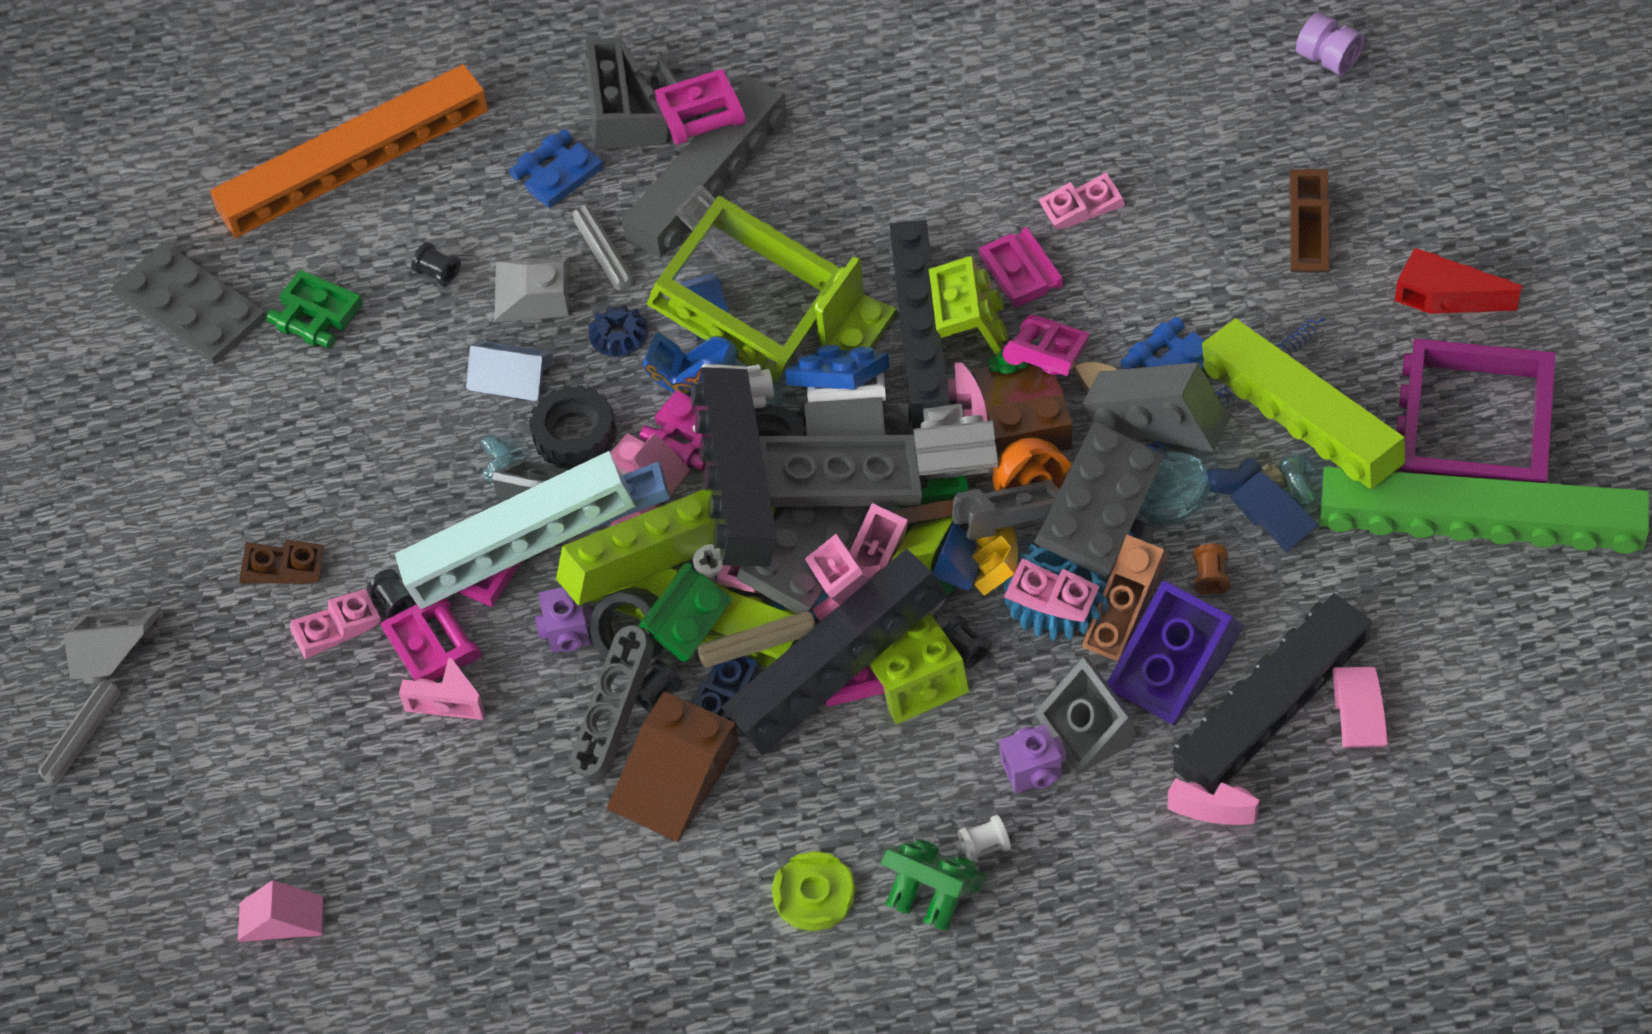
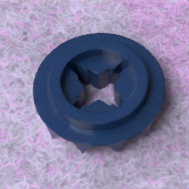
M625 304L620 309H613L608 306L606 312L596 313L594 321L588 324L591 345L599 353L610 357H621L634 353L641 348L648 336L646 318L641 316L638 309L629 310ZM610 325L618 328L624 325L625 332L617 330L612 333Z

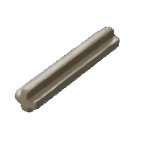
M804 611L700 644L698 646V654L704 667L714 666L802 638L816 626L815 620L810 611Z

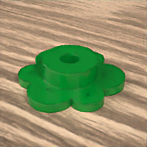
M1003 350L987 360L989 371L991 372L999 371L1003 374L1016 372L1018 369L1028 367V363L1024 361L1018 365L1008 363L1003 357Z

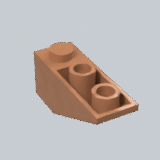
M1126 535L1102 594L1107 600L1110 598L1109 609L1106 614H1102L1103 603L1099 602L1097 608L1101 614L1100 622L1096 626V620L1092 619L1081 647L1117 662L1119 661L1159 582L1170 555L1166 550Z

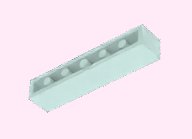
M608 451L395 553V557L405 588L419 608L423 609L634 508L635 504L622 472Z

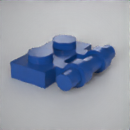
M563 129L556 135L550 134L542 140V145L531 154L529 152L524 153L517 159L518 163L509 169L510 175L516 181L529 174L531 178L524 182L526 190L548 208H551L604 168L603 161L580 142L569 150L564 147L573 140L571 134L566 129ZM554 156L556 158L545 168L540 166L549 157Z
M1174 317L1168 323L1162 322L1154 328L1153 335L1146 341L1134 344L1129 349V354L1120 363L1123 369H1132L1139 365L1142 367H1154L1198 362L1205 373L1202 343L1205 340L1195 332L1190 333L1183 340L1179 338L1177 334L1185 328V325L1180 318ZM1163 345L1166 346L1170 351L1160 359L1152 355Z

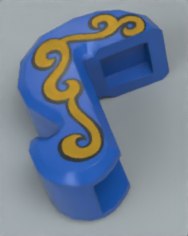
M657 333L650 343L643 360V366L649 377L660 386L673 393L678 390L687 396H691L692 383H698L702 365L734 366L738 357V349L730 340L713 336L690 352L684 353L679 345L661 333Z

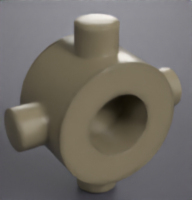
M1263 465L1262 473L1277 485L1283 487L1285 485V478L1282 472L1273 465Z

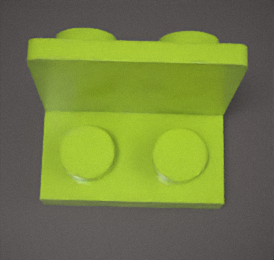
M853 256L846 267L842 266L837 271L833 285L826 294L822 293L815 304L814 313L817 315V337H819L820 346L838 345L840 350L851 351L858 347H872L874 349L897 316V308L864 295L860 258Z
M972 256L929 269L936 330L941 338L978 327L995 355L1004 350L1003 342L1008 340V334L1003 320L999 318V312L1004 310L1003 300L998 289L992 290L986 269H979Z
M930 612L869 664L884 688L888 710L896 725L969 693L963 659Z

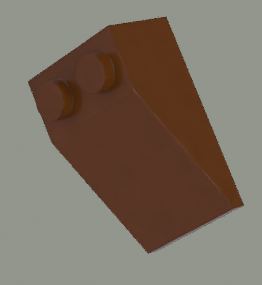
M1028 363V367L1018 369L1016 372L1003 374L999 371L991 372L989 371V366L972 369L973 377L984 399L987 421H993L997 458L1008 445L1023 438H1039L1051 442L1060 451L1072 449V423L1063 391L1055 375L1046 373L1041 367Z
M664 691L641 727L609 801L607 810L673 841L679 842L739 747L735 722Z

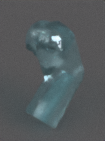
M490 434L484 437L480 443V448L491 459V461L487 462L489 465L488 469L483 468L482 474L489 483L494 485L492 481L493 472L513 463L514 456L494 434Z
M1300 454L1287 455L1280 461L1279 470L1284 475L1285 482L1296 502L1303 506L1317 498L1304 474L1307 462Z

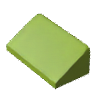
M953 516L914 522L892 560L907 548L932 571L952 527Z

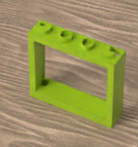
M718 196L655 282L646 305L706 341L713 336L730 340L738 349L737 360L747 366L760 365L761 370L769 369L772 381L777 383L816 325L815 304L822 293L826 294L831 288L835 275L840 268L808 250L801 243L775 230L768 223L762 222L742 210L738 205ZM713 226L821 291L784 346L675 281L678 274ZM664 294L665 296L669 297L670 300H668L667 298L663 297L662 295ZM769 359H771L772 361L776 362L777 365H775L774 363L770 362Z

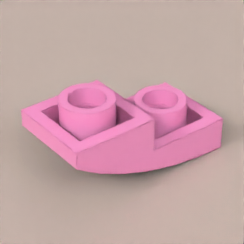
M1107 172L1077 189L1070 182L1039 199L1042 208L1055 229L1068 228L1125 206L1122 196Z
M955 363V378H948L949 401H956V404H962L964 417L982 415L983 421H987L984 399L976 380L963 363Z
M1022 558L1004 597L1045 614L1084 622L1099 586L1065 569H1062L1058 576Z
M366 589L329 599L328 610L291 620L290 630L304 659H307L369 631L380 623V616Z
M1375 667L1333 668L1335 710H1340L1342 748L1387 746L1384 707Z
M1175 778L1168 790L1167 809L1210 823L1247 825L1255 824L1258 818L1260 799L1255 798L1248 790L1242 787H1231L1222 782L1215 794L1212 795L1197 783H1186Z

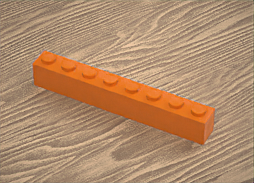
M462 64L209 190L215 208L236 239L488 112L484 90L466 66Z

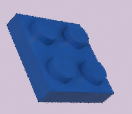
M838 345L820 346L817 348V352L810 356L801 357L797 364L785 370L786 385L855 390L890 368L889 353L874 352L872 347H858L851 351L840 350Z

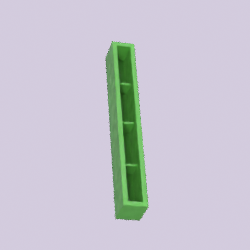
M1324 467L1319 526H1327L1336 532H1346L1351 528L1366 529L1376 535L1405 532L1410 533V535L1416 538L1444 535L1450 536L1456 541L1484 538L1491 539L1496 544L1523 541L1531 542L1534 546L1542 548L1550 547L1554 544L1572 545L1575 549L1581 551L1591 550L1595 547L1613 548L1618 553L1629 554L1636 550L1644 551L1649 532V491L1393 472L1371 490L1360 481H1354L1349 478L1342 468Z

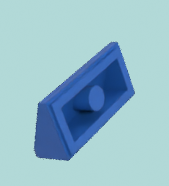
M954 522L933 574L938 580L970 591L979 568V564L972 557L977 545L968 539L966 532Z

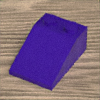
M1163 580L1107 683L1117 695L1176 726L1225 662L1244 624L1229 614Z

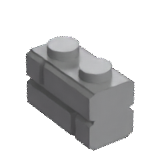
M982 415L960 418V424L945 426L944 420H928L921 422V428L914 429L913 437L920 481L993 473L994 468L998 467L993 421H983Z

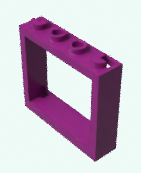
M1414 338L1412 354L1404 353L1402 376L1409 377V385L1401 384L1399 407L1406 408V416L1398 415L1396 431L1404 436L1405 464L1398 468L1400 472L1547 483L1556 352ZM1423 366L1534 377L1535 390L1529 468L1415 456Z

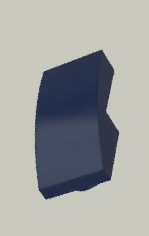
M1261 471L1230 496L1255 526L1260 523L1286 553L1318 526L1315 520L1287 492Z
M742 656L714 665L707 682L701 680L692 704L730 720L721 707L756 677L761 664L754 659Z

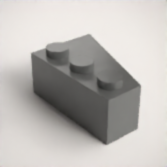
M622 38L586 40L585 75L595 149L646 147L666 144L668 124L654 99V91L650 85L647 86L640 75V68Z
M1198 362L1099 371L1082 403L1092 421H1096L1124 436L1212 452L1215 451L1230 420Z

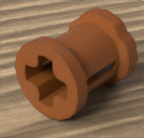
M1216 543L1203 544L1196 547L1193 551V559L1195 564H1197L1198 576L1194 580V589L1199 594L1226 593L1230 589V579L1225 571V563L1228 561L1227 548Z

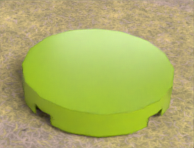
M818 851L801 853L792 857L783 869L781 866L777 871L771 888L775 909L782 919L797 929L808 931L829 929L844 920L853 908L856 896L853 873L848 866L846 867L834 855Z

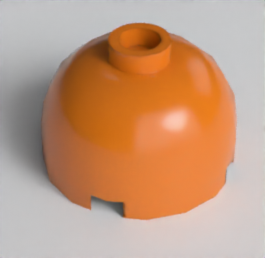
M1023 438L1011 443L999 454L997 458L998 467L994 468L992 473L994 490L998 491L1044 480H1051L1058 488H1061L1072 465L1051 442L1039 438Z

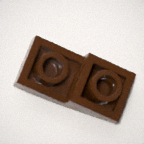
M286 539L284 547L246 542L239 583L309 584L319 582L325 545Z

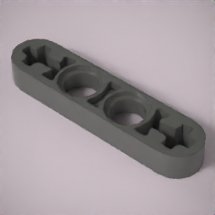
M629 625L623 627L614 637L571 753L570 761L573 770L589 780L602 779L610 771L653 655L654 642L652 637L637 626ZM636 640L640 642L638 649H632L631 651L627 649L629 642L633 643ZM621 660H623L626 663H632L633 668L630 669L625 665L620 664ZM619 674H626L628 676L626 689L619 694H613L611 690L613 679ZM612 712L614 724L608 731L599 732L597 729L599 717L603 713ZM593 736L605 742V745L602 746L598 743H593ZM595 755L598 757L596 765L590 764L588 766L585 764L587 756L593 757Z

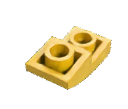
M1013 526L996 528L995 535L976 539L978 546L972 557L979 564L981 571L974 585L984 596L1015 574L1018 564V544Z

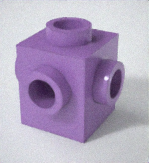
M563 587L539 592L542 615L535 616L539 638L540 640L548 638L551 653L559 651L571 652L579 647L591 645L588 634L592 614L590 604L578 606Z
M1046 724L1035 728H1022L1014 733V735L999 740L1000 761L1015 794L1032 788H1046L1057 779L1062 778V761L1066 760V753L1058 736L1052 738Z

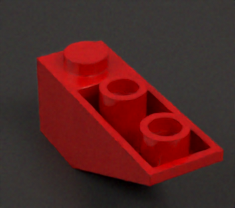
M1414 248L1397 280L1394 301L1429 314L1517 311L1523 286L1507 278H1500L1477 270L1470 265H1463L1443 258L1436 253Z

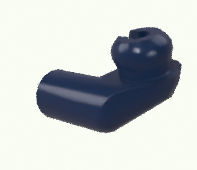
M1246 458L1236 470L1226 468L1208 469L1203 474L1202 483L1206 489L1212 492L1232 495L1261 471V467L1254 459Z

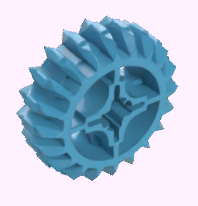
M1030 544L1028 554L1018 552V564L1023 558L1058 576L1062 569H1065L1099 586L1084 622L1045 614L1004 597L1005 605H1007V608H1010L1011 617L1013 620L1020 619V626L1023 628V631L1034 625V634L1039 638L1044 633V630H1049L1050 638L1053 642L1058 636V631H1064L1065 636L1070 641L1073 637L1074 628H1077L1080 633L1085 635L1088 631V623L1091 624L1093 618L1096 620V626L1098 625L1101 617L1097 608L1099 602L1103 603L1102 614H1106L1109 609V601L1102 594L1109 580L1110 573L1107 578H1104L1043 547L1038 548L1033 544ZM1013 576L1004 581L1003 584L1005 592L1007 591V588Z

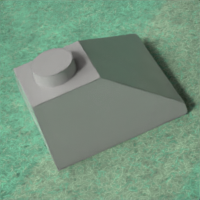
M569 256L496 262L495 322L569 317Z
M159 608L81 615L63 633L70 680L83 678V683L86 684L107 680V676H110L157 620Z

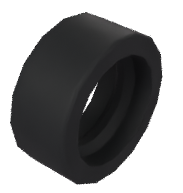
M630 587L610 593L597 603L591 614L590 633L593 644L602 657L607 658L615 637L611 625L614 610L622 604L629 603L641 609L643 614L646 615L659 598L647 589ZM653 637L654 651L651 659L665 648ZM621 660L620 664H623L626 667L633 666V664L630 662L626 663L623 660Z

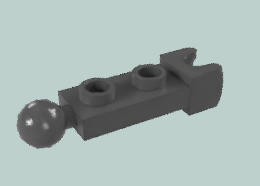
M1044 480L984 494L980 489L960 492L955 495L953 501V522L956 524L969 523L967 538L975 540L995 535L996 528L1012 527L1015 524L1038 519L1044 520L1060 488L1051 480Z

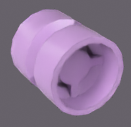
M1316 12L1308 19L1301 30L1296 44V52L1314 63L1322 60L1324 68L1343 76L1349 70V68L1343 65L1351 67L1357 61L1363 48L1364 35L1346 25L1339 28L1338 22L1335 19L1321 12Z

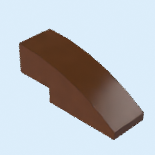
M1290 169L1289 232L1291 272L1329 273L1328 169Z

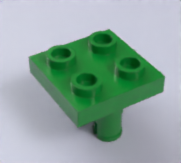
M916 839L915 843L903 842L902 845L887 848L881 865L898 873L885 904L890 908L897 906V911L910 914L921 882L931 886L936 890L923 921L928 925L935 923L934 927L940 930H949V924L959 898L980 891L987 877V874L976 870L977 863L958 855H954L953 859L938 853L939 847L926 840Z

